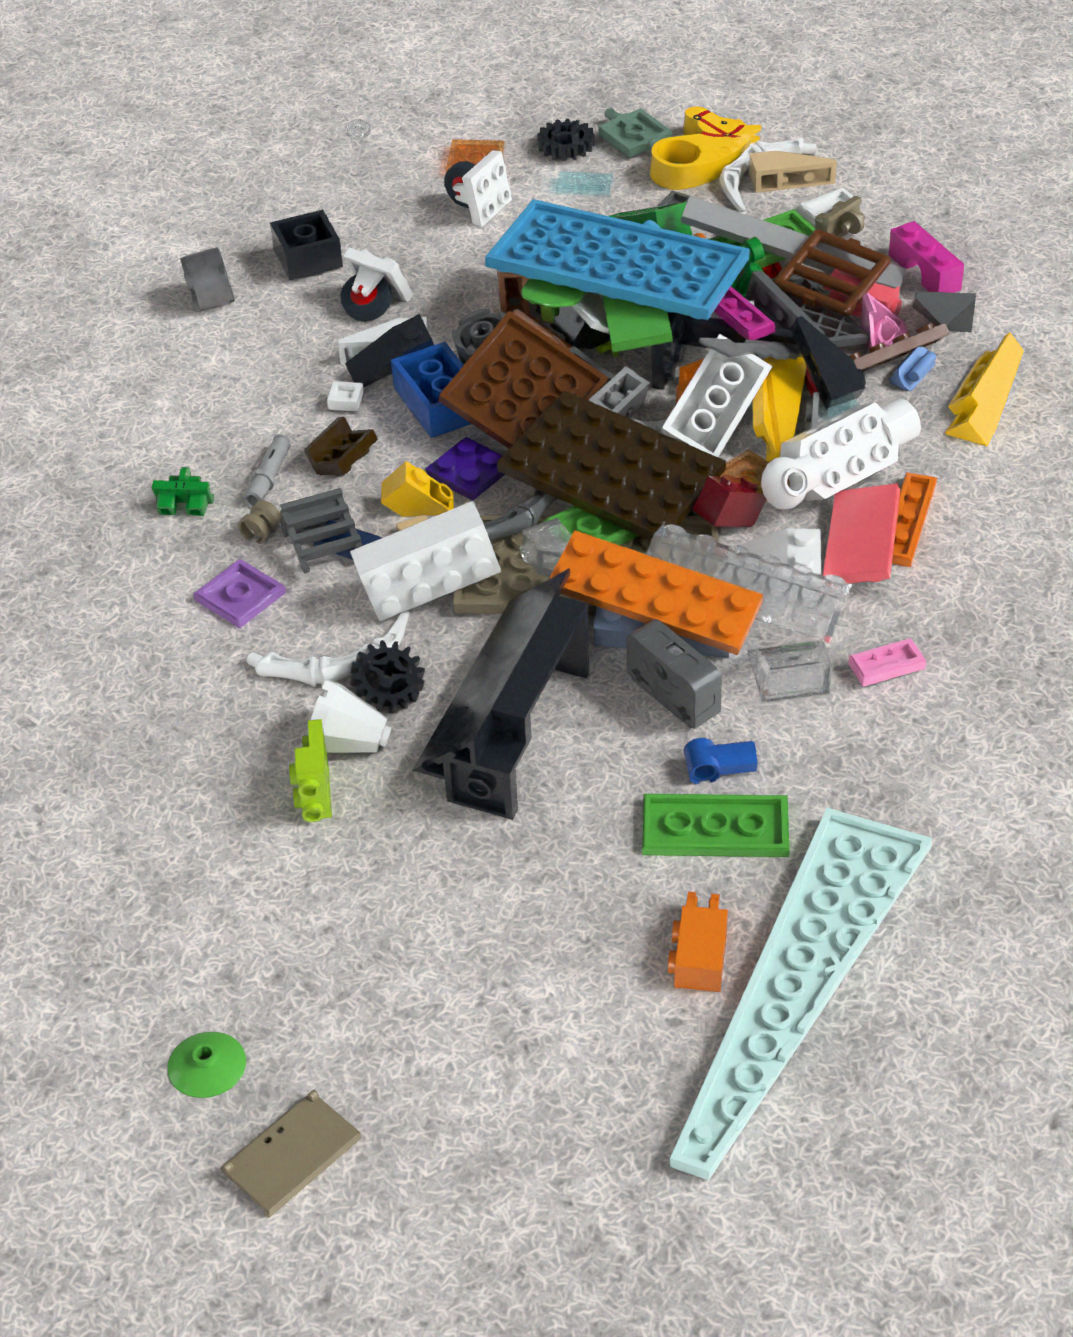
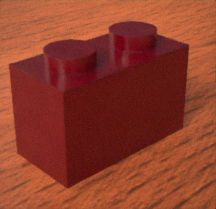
M723 474L722 477L708 476L692 510L713 526L752 527L755 525L767 499L763 494L762 488L759 487L760 482L750 476L743 475L742 478H735L728 474Z

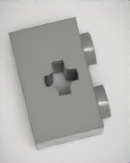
M625 366L589 401L630 419L644 406L650 383Z

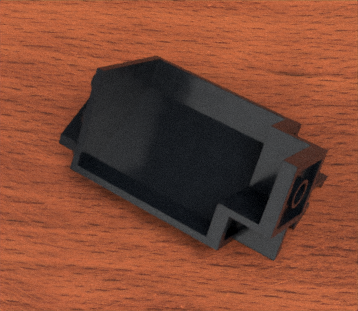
M570 568L509 601L412 769L415 772L444 779L447 802L507 819H514L518 811L516 767L532 739L530 713L554 670L583 678H588L587 603L559 596L570 576Z

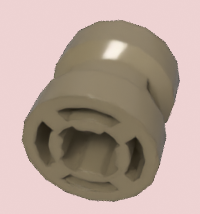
M259 500L252 506L250 514L244 515L239 521L238 529L241 535L250 541L255 535L260 536L256 543L262 544L269 537L270 531L276 529L281 523L280 512L272 503Z

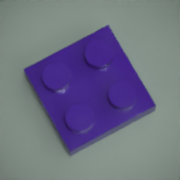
M468 437L463 438L425 468L428 476L440 484L447 485L451 490L472 501L505 475L497 471V462L503 455Z

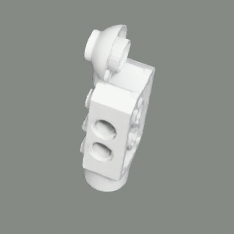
M897 398L881 407L876 403L858 405L781 443L780 457L768 463L762 473L761 485L764 496L774 507L787 510L796 507L803 500L826 499L898 461V447L913 440L920 434L921 423L916 410L907 400ZM787 478L790 481V487L787 485Z

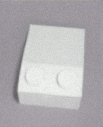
M787 528L722 550L720 580L763 594V600L819 601L821 581L820 529Z

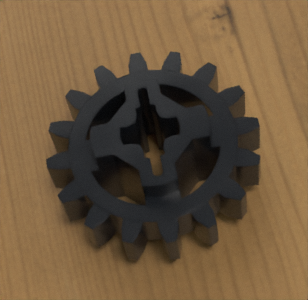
M566 118L565 122L557 119L553 124L546 123V128H540V133H537V144L539 152H544L545 157L552 155V160H556L558 157H561L563 161H566L569 157L577 160L578 155L585 157L586 152H592V146H595V134H593V128H588V123L580 124V120L570 122L569 118Z
M381 640L378 649L368 644L366 654L359 651L356 662L352 663L350 673L353 675L351 676L350 685L357 687L355 695L358 697L365 696V702L369 705L372 703L377 704L376 709L379 712L382 711L383 706H387L391 714L395 713L397 705L407 709L409 700L416 702L419 697V691H422L425 681L422 678L425 668L418 667L420 657L414 656L411 658L409 656L410 647H406L403 651L399 650L397 641L392 644V647H387L385 641Z

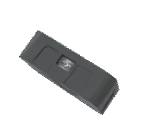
M654 618L626 636L627 673L631 676V680L683 723L695 730L721 712L722 678L719 670L712 662L670 628Z

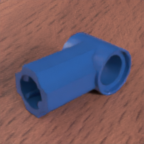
M696 738L684 746L683 751L689 778L694 784H699V781L710 780V783H713L720 775L757 771L758 762L754 741L714 745L710 739Z

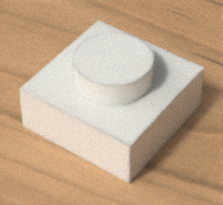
M333 381L327 398L328 409L358 411L364 393L363 383Z

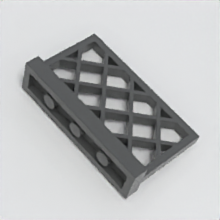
M763 271L752 272L745 297L749 301H754V306L772 320L776 328L790 330L795 319L802 316L823 335L829 337L828 339L837 347L868 344L870 335L850 316H843L816 304L813 307L802 303L803 299L783 292L773 282L774 278H769ZM791 276L788 280L828 296L813 281L800 276Z

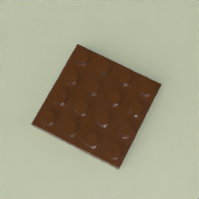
M508 311L440 393L438 401L510 449L564 390L589 401L592 396L607 384L609 378L511 311Z

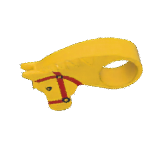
M690 107L685 110L683 136L664 138L653 145L650 177L657 185L671 190H683L709 183L719 178L723 168L739 158L750 144L760 140V136L755 134L761 131L762 126L746 125L740 119L723 118L704 107Z

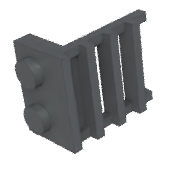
M341 488L280 504L282 533L284 537H290L304 574L310 572L307 561L363 546L361 537L355 528V522L349 513V507L343 498ZM329 520L338 522V523H334V524H331V525L324 526V525L327 523V521H329ZM350 533V536L303 550L301 545Z

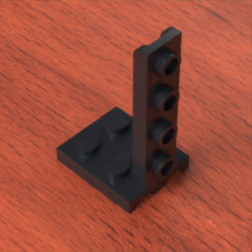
M667 312L673 341L651 346L652 388L664 390L668 380L673 381L676 373V363H681L683 360L684 345L709 348L701 344L699 339L717 338L719 334L734 343H744L746 339L723 319L711 317L708 320L695 319L688 315ZM776 327L775 333L756 339L757 341L797 344L791 330Z

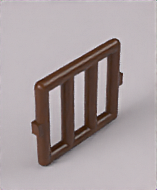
M816 229L774 278L773 282L783 292L803 299L802 303L813 307L816 304L843 316H849L861 302L863 295L868 293L889 266L891 259L888 255L860 245L861 242L853 238L846 240ZM821 242L876 264L869 270L815 249V247ZM808 258L860 278L862 281L858 286L804 266L802 263ZM795 274L850 297L843 303L788 280Z

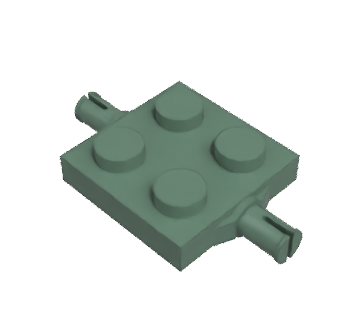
M611 107L610 109L607 108L604 115L610 121L598 126V135L628 158L648 150L652 151V147L657 141L672 137V131L641 108L625 114L618 113Z

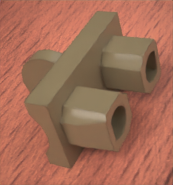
M853 196L846 202L839 201L833 205L832 211L828 214L820 213L815 217L816 229L841 238L848 233L857 234L861 232L864 228L865 215L860 211L861 197Z

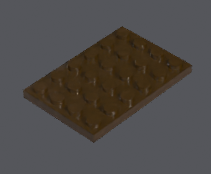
M565 390L497 462L498 472L660 546L666 542L692 511L707 477H720L726 470V461L661 434L657 430Z

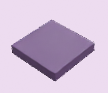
M239 559L194 592L193 596L195 601L238 628H241L286 593V587Z

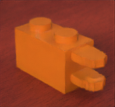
M688 891L686 906L682 905L681 920L673 921L672 943L678 944L677 951H669L668 973L675 974L674 988L721 992L728 909H719L720 894L712 893L708 908L697 907L698 897L696 892Z

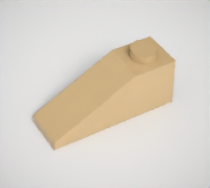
M783 151L750 153L749 177L755 193L835 184L837 162L835 159Z

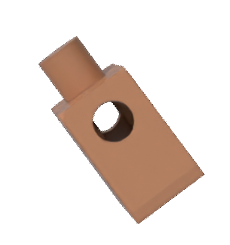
M497 270L500 311L507 314L508 311L513 313L515 309H520L530 315L529 301L525 300L521 295L522 288L527 283L528 278ZM509 298H519L520 303L512 306L510 305Z

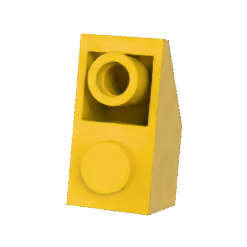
M405 461L381 482V503L402 517L421 516L424 514L426 516H434L454 509V492L447 485L440 484L428 476L423 469L416 468Z

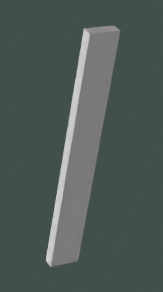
M693 196L689 197L680 221L683 224L740 243L755 236L760 240L764 251L787 259H791L809 237L808 235ZM821 242L815 247V249L869 270L876 264ZM808 258L802 263L831 274L835 270L832 267ZM890 263L875 283L895 289L897 286L901 287L906 268Z

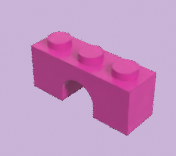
M915 221L891 229L888 256L906 269L918 265L922 277L921 285L929 292L955 293L961 291L964 263Z

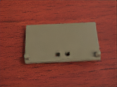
M313 1089L263 1133L223 1164L220 1169L264 1210L266 1217L270 1218L361 1139V1136L355 1127L319 1097L318 1092Z

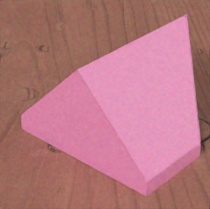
M869 293L863 295L860 327L870 335L868 344H866L868 349L883 342L887 347L893 344L892 340L894 338L909 333L905 321Z

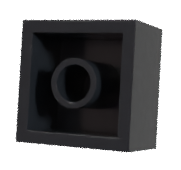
M323 209L270 222L273 249L289 280L343 267L340 238Z

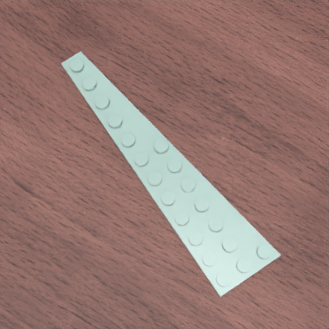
M826 807L672 1152L670 1167L706 1180L711 1178L931 849L932 838Z

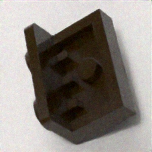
M341 416L337 417L304 449V452L316 474L342 476L352 469V465L359 458L369 453V448L378 438L373 429L351 430L346 418Z

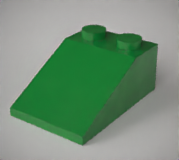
M686 202L609 215V217L640 224L652 220L661 229L692 235L691 226L680 222Z

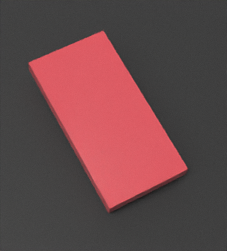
M898 483L841 490L835 494L823 571L825 586H846L851 583L879 582L890 579L900 498Z

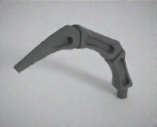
M535 489L532 497L525 502L518 503L517 508L513 507L506 515L483 523L490 542L519 532H528L530 527L537 525L540 516L547 507L558 498Z

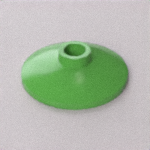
M211 1031L198 1033L188 1037L174 1049L168 1061V1076L173 1086L185 1095L195 1098L214 1097L228 1091L237 1084L245 1071L246 1055L241 1044L230 1035ZM211 1055L208 1059H199L202 1056Z

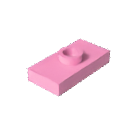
M909 638L850 655L848 664L864 687L923 670L926 667V659L913 640Z

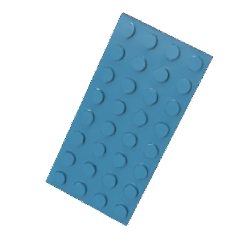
M532 199L485 256V267L497 269L500 272L522 275L529 279L551 282L554 285L576 288L583 292L605 295L612 299L618 298L634 302L637 305H647L666 312H676L695 319L708 320L749 260L750 249Z

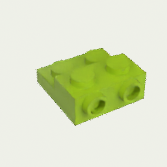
M322 719L308 720V735L302 736V747L295 748V763L289 764L291 785H298V787H293L295 809L302 808L303 820L308 822L332 818L329 763Z

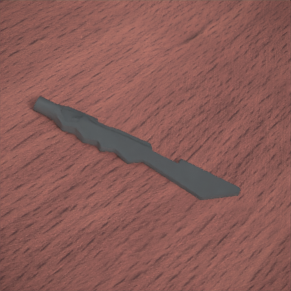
M699 339L701 344L727 357L754 353L764 359L769 356L777 360H787L788 358L796 360L797 357H802L797 344L757 340L733 343L730 339Z

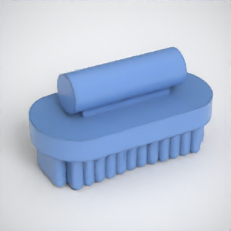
M924 347L913 349L889 377L890 384L898 386L901 390L912 391L934 367L935 353L928 351Z

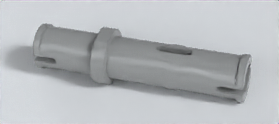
M282 434L274 436L259 468L251 474L250 485L244 494V502L249 507H252L257 501L263 500L267 491L273 488L275 484L274 477L291 447L290 439Z

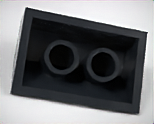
M534 304L537 307L535 310L541 315L540 305ZM571 306L560 307L559 315L554 316V323H550L554 330L566 337L565 341L575 346L577 349L580 347L593 349L605 342L611 341L610 334L591 328Z

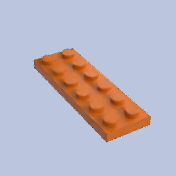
M574 530L550 576L552 578L570 568V576L560 594L643 623H648L654 618L658 619L677 635L735 655L739 654L763 603V594L576 530Z

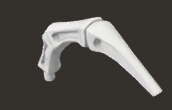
M803 138L774 143L758 141L756 145L750 144L739 158L723 168L719 178L720 186L738 212L746 214L747 210L741 199L738 186L741 183L743 174L749 170V154L783 151L815 155L816 144L803 143Z
M409 611L400 613L389 632L381 638L374 639L371 645L378 649L380 641L384 640L387 647H392L395 641L400 646L409 618ZM365 644L355 653L337 658L323 656L320 659H316V657L312 656L307 659L295 660L281 657L274 652H269L264 657L252 652L247 657V663L255 667L256 673L261 677L286 678L303 682L312 687L321 683L323 686L327 680L334 682L353 675L350 673L352 663L356 662L359 651L366 654L368 644Z

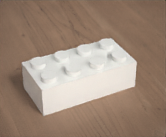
M721 334L717 337L719 339H727ZM710 349L659 433L719 457L772 366L753 354L727 357Z
M473 501L350 551L358 574L380 622L502 572L483 521Z

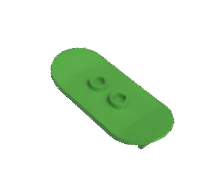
M529 279L521 291V295L525 300L532 304L540 305L542 321L551 323L555 321L554 316L559 315L560 307L573 306L579 303L586 294V292L576 288L554 285L551 282L539 279Z

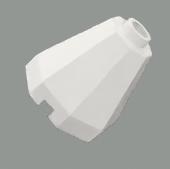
M329 680L325 681L322 689L328 690V693L325 692L324 696L319 695L311 720L322 719L327 753L377 752L379 746L386 747L392 727L386 726L388 718L343 685Z

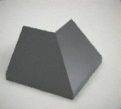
M916 292L912 300V307L933 323L934 326L946 323L949 331L972 332L976 293Z

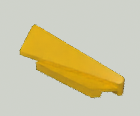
M1010 332L1003 336L997 349L991 352L987 350L978 357L948 407L957 416L946 429V435L988 446L997 428L1023 355L1022 347Z
M770 356L766 359L763 358V361L770 364L772 368L753 398V429L757 438H762L766 443L765 458L767 463H770L775 458H779L781 443L793 438L795 435L807 368L803 357H797L796 360L789 358L787 360H777Z

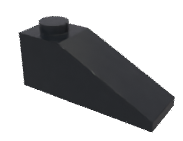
M418 314L389 329L347 361L345 365L353 382L363 383V387H366L392 374L391 359L435 344L421 315Z
M797 317L790 330L816 389L820 392L819 396L825 409L827 410L859 398L866 388V380L862 370L857 369L854 360L804 317Z

